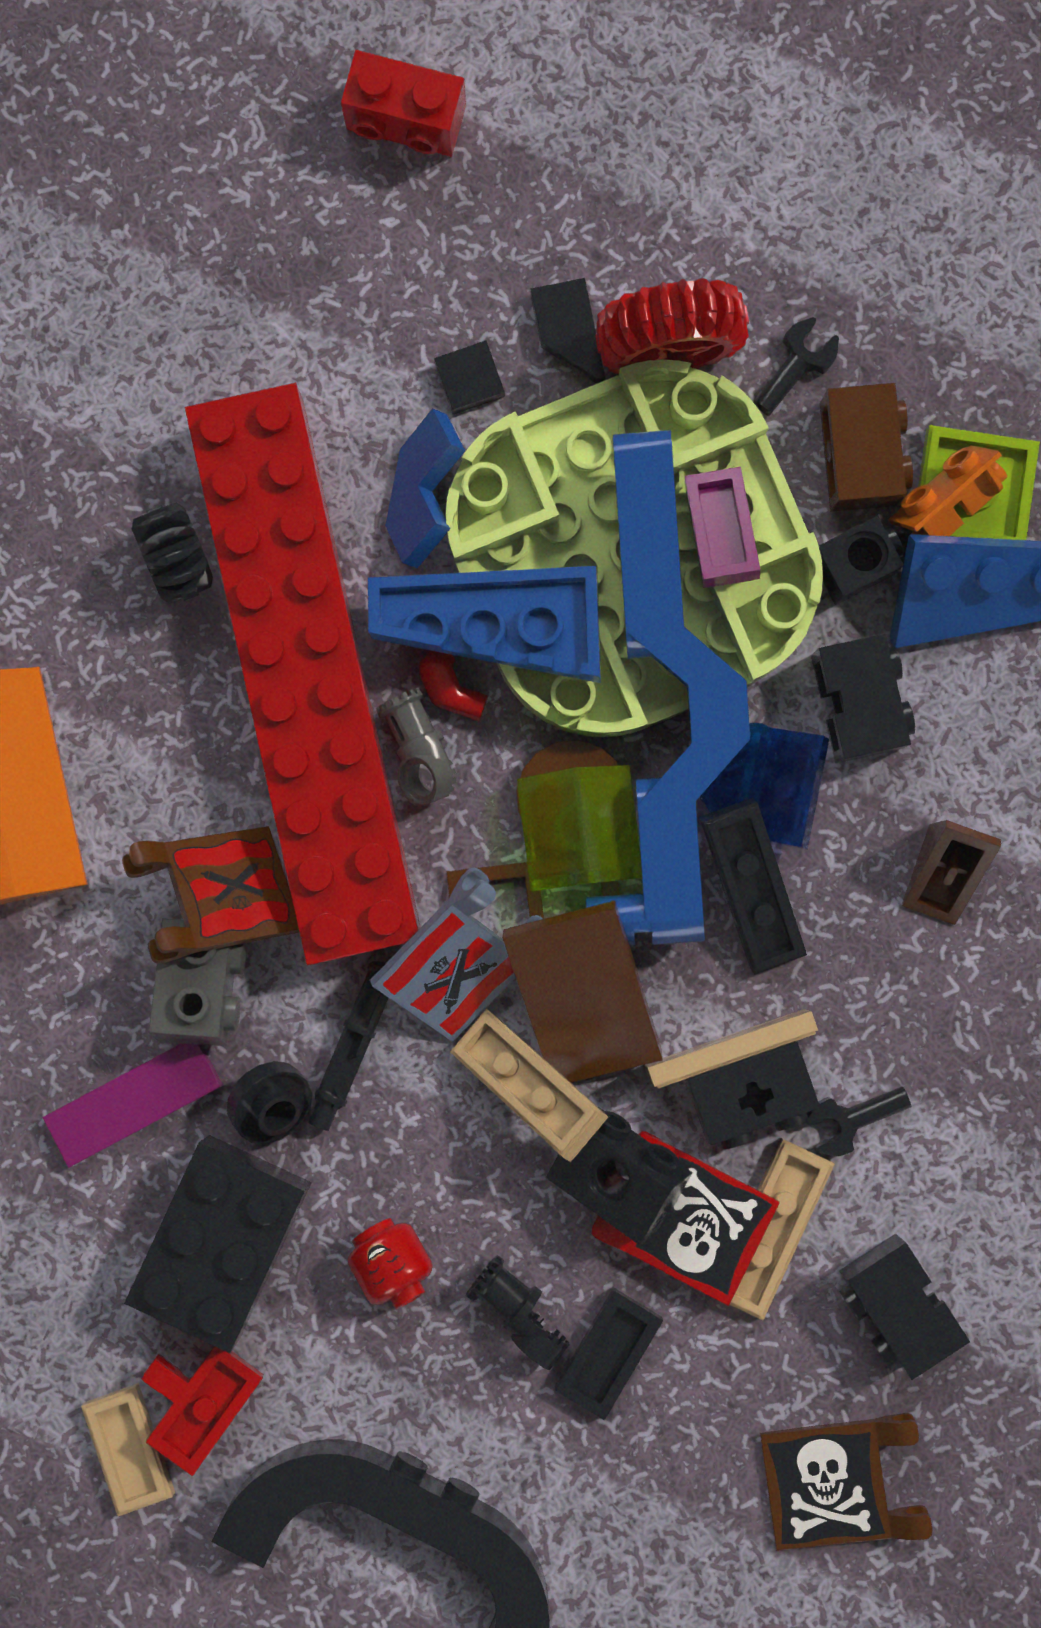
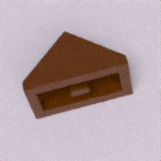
M948 820L929 824L902 906L955 925L1001 848V839Z

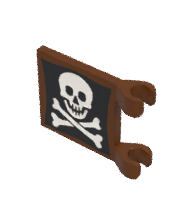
M902 1413L869 1420L760 1433L776 1551L883 1539L924 1540L932 1536L931 1518L925 1506L901 1507L890 1511L887 1509L878 1445L911 1446L918 1443V1426L912 1414Z

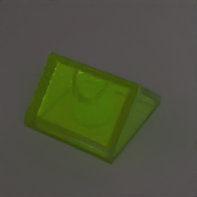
M629 765L574 767L517 779L531 892L642 878L641 853Z

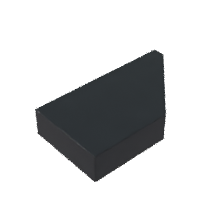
M585 278L530 288L541 348L559 360L563 359L574 366L596 384L605 381L601 353H598L595 336L597 334Z

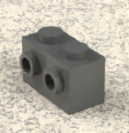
M162 918L161 929L172 926L185 927V924L181 919ZM246 943L196 952L169 962L157 964L149 1033L158 1042L227 1046L228 1031H237L239 1024L240 998L232 996L234 974L242 975L244 972Z

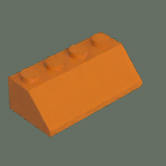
M40 667L0 670V905L88 885Z

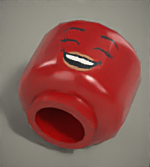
M388 1218L368 1228L352 1240L355 1249L348 1256V1265L365 1297L371 1304L382 1305L391 1301L395 1310H398L426 1292L421 1282L431 1274L433 1265L411 1225L407 1223L395 1225L392 1219Z

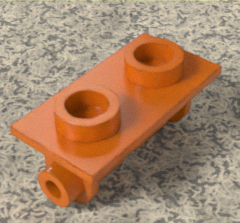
M972 445L956 451L944 462V470L931 482L917 487L905 496L901 502L902 508L888 519L889 522L893 525L913 530L914 532L911 534L951 536L964 524L953 508L956 504L959 503L967 515L973 516L1003 489L1002 482L1007 478V474L995 462L1002 456L1001 453L996 450Z

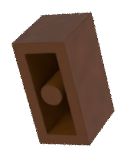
M896 383L828 388L819 404L830 512L897 506L907 495L906 490L912 488L913 465L911 457L909 455L903 456L901 435L906 434L908 416L905 401H897Z

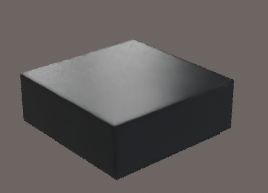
M486 340L434 358V363L453 415L505 397V391Z

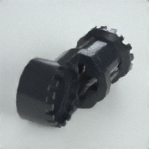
M496 1255L487 1264L486 1268L488 1270L483 1269L484 1278L479 1275L477 1277L479 1282L475 1280L465 1296L471 1301L479 1299L505 1320L503 1327L512 1334L510 1337L516 1346L538 1365L550 1370L570 1346L569 1341H565L566 1337L564 1335L559 1339L558 1335L561 1332L557 1329L554 1333L543 1329L541 1323L544 1318L540 1322L537 1321L540 1315L531 1311L540 1298L542 1291L536 1286L528 1288L503 1267L504 1260Z

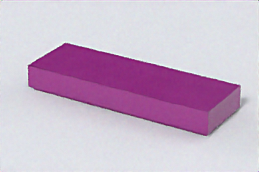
M181 1043L42 1118L69 1168L223 1086L203 1045Z

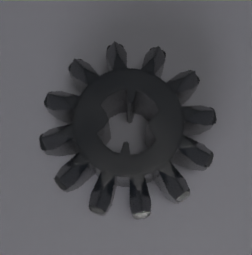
M177 502L164 507L159 505L146 510V514L133 519L132 532L161 599L169 604L181 599L186 601L198 596L199 592L212 586L213 574L190 518L183 506Z

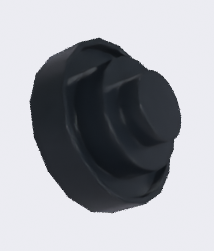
M278 1061L260 1064L246 1072L233 1086L227 1099V1115L239 1135L251 1143L268 1144L280 1141L293 1133L306 1119L312 1104V1091L305 1077L291 1064Z

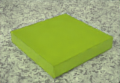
M929 425L925 434L918 487L931 482L944 470V462L953 453L962 448L972 445L999 451L1002 456L995 462L1007 474V478L1002 482L1003 489L973 516L967 515L959 503L956 504L953 508L964 524L951 536L1026 540L1040 441Z

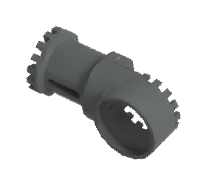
M415 688L401 693L402 700L400 701L397 696L393 697L395 703L392 700H387L384 704L379 705L376 711L379 718L386 719L400 747L396 752L401 762L398 769L400 790L411 803L423 806L448 797L451 794L450 792L454 791L455 787L452 785L456 783V778H453V774H456L455 769H450V765L453 763L448 759L440 743L444 740V737L440 730L434 729L420 701L423 695L419 688ZM420 764L426 766L432 774L434 785L432 792L424 788L425 785L420 781Z

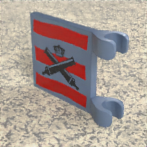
M475 867L469 868L461 876L450 898L370 979L374 988L452 1042L516 978L503 939L471 916L486 908L496 896L494 887L488 883V876ZM538 915L531 916L524 924L543 918Z

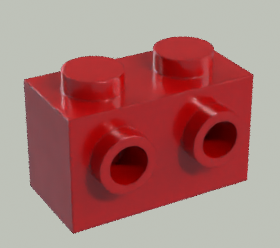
M355 49L341 99L346 130L353 131L357 135L370 140L385 139L404 144L423 154L438 153L452 157L466 108L465 78Z

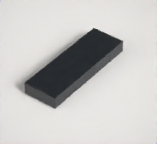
M751 797L699 817L745 956L753 974L756 975L806 956L804 943L758 802Z

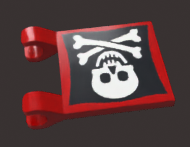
M641 1131L638 1135L651 1144H658L671 1150L678 1157L679 1163L693 1173L664 1225L642 1245H638L599 1216H597L593 1224L591 1234L596 1239L644 1261L729 1306L780 1201L689 1155L646 1131Z

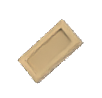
M139 1383L84 1402L81 1408L117 1516L119 1517L172 1498L175 1490L164 1457L146 1443L147 1437L154 1427Z

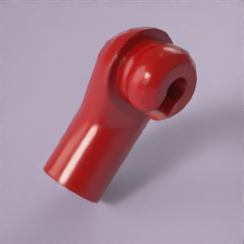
M429 650L426 657L420 662L419 676L430 701L438 708L479 722L486 706L488 695L460 686L453 669V664L456 660L454 655Z

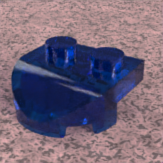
M749 723L750 740L703 792L700 799L706 804L707 809L711 813L753 797L758 802L772 844L808 850L830 739L824 735L772 728L764 723Z

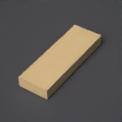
M487 1008L450 1051L556 1152L569 1162L575 1158L608 1118L601 1109Z
M803 1009L663 1057L661 1061L645 1064V1068L651 1084L654 1087L661 1088L815 1035V1031H818L812 1011Z
M783 1138L780 1139L757 1189L780 1201V1204L730 1303L731 1306L764 1320L835 1163Z

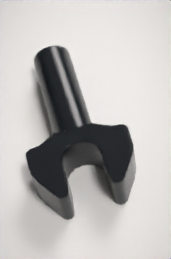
M814 317L793 324L786 332L782 342L787 347L788 359L753 401L756 407L767 416L772 414L804 373L818 371L821 374H825L837 357L839 337L837 335H834L827 341L819 352H810L805 348L804 339L809 336L816 323V318Z
M903 1086L850 1108L837 1105L834 1099L826 1097L818 1101L821 1108L807 1113L809 1121L805 1124L811 1126L821 1123L825 1119H834L838 1124L837 1134L831 1139H825L816 1144L814 1148L821 1154L843 1156L853 1152V1138L859 1128L909 1109L912 1106Z

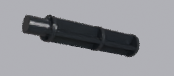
M373 961L369 963L367 967L369 968L349 1018L344 1021L343 1032L321 1084L314 1092L316 1104L308 1123L319 1129L329 1131L337 1110L346 1106L347 1095L372 1038H375V1029L389 998L374 988L370 979L386 964L385 962Z

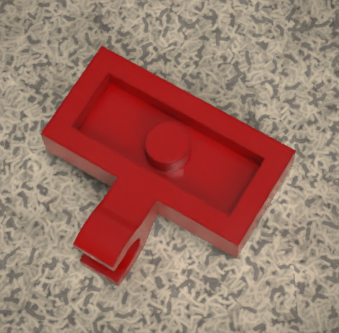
M213 1346L189 1379L177 1366L158 1353L141 1379L173 1403L147 1437L146 1443L193 1476L261 1382L264 1374L233 1351L228 1353Z

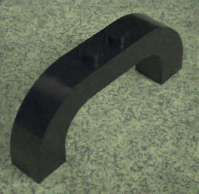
M342 1439L310 1441L283 1450L260 1465L244 1481L232 1499L211 1541L264 1568L281 1532L296 1515L307 1508L319 1504H346L399 1529L473 1568L487 1583L494 1599L495 1613L489 1628H550L549 1598L544 1572L534 1549L521 1530L500 1511L479 1500L480 1493L473 1486L453 1477H450L447 1483L427 1474L428 1466L417 1457L406 1452L398 1451L394 1457L370 1445Z

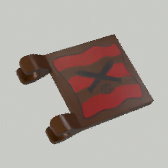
M269 826L170 842L139 841L133 843L129 847V854L122 857L124 871L130 878L142 877L166 868L170 875L185 927L172 926L162 928L156 932L155 939L148 942L150 957L156 964L169 962L196 952L299 933L291 892Z

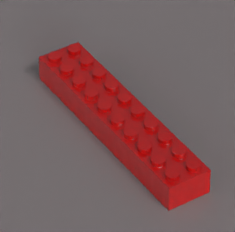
M297 383L185 407V412L306 964H318L405 944L421 928L305 405Z

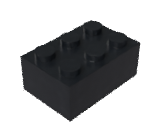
M211 1135L207 1136L198 1143L124 1304L231 1353L243 1334L312 1182Z

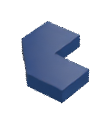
M433 408L400 448L385 524L402 563L418 568L447 534V531L450 530L432 491L465 452L448 415Z

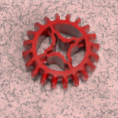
M704 278L695 281L681 279L674 283L662 282L660 285L650 288L642 287L638 292L624 293L620 300L611 301L597 314V335H595L598 353H601L603 366L608 367L610 372L619 374L620 368L634 363L663 359L691 363L690 367L700 369L708 364H718L722 358L733 356L746 345V339L749 337L747 329L749 317L747 305L743 304L742 293L738 292L737 286L729 283L726 284V282L721 280L709 282Z

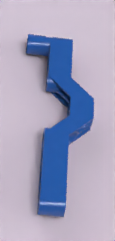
M671 430L614 434L613 448L628 659L653 657L687 687L691 744L662 777L636 779L643 894L586 897V908L616 901L629 946H636L635 933L652 932L653 945L704 942L696 800L750 740L747 681L684 627Z

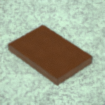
M616 901L503 930L502 938L541 1054L570 1083L663 1060L662 1048Z

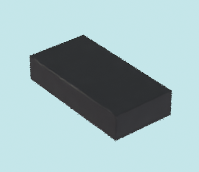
M613 1287L557 1381L555 1391L605 1421L663 1323L662 1316Z

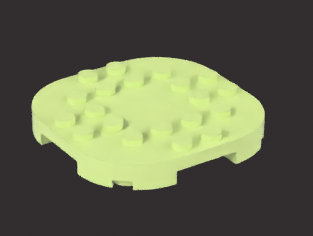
M663 359L634 363L620 368L619 375L520 416H517L515 411L501 418L483 431L462 456V462L454 476L451 488H449L446 502V524L450 527V530L447 531L448 540L458 573L596 566L601 683L497 663L506 684L517 699L534 715L550 725L578 735L613 737L643 730L689 711L687 687L653 657L628 659L613 448L614 434L671 430L684 627L747 681V686L761 680L780 666L800 645L807 634L817 605L820 603L822 593L823 570L819 545L814 532L808 533L766 435L769 427L753 401L738 386L722 375L719 379L707 372L690 367L691 363L679 360ZM741 466L760 564V579L703 588L684 476Z

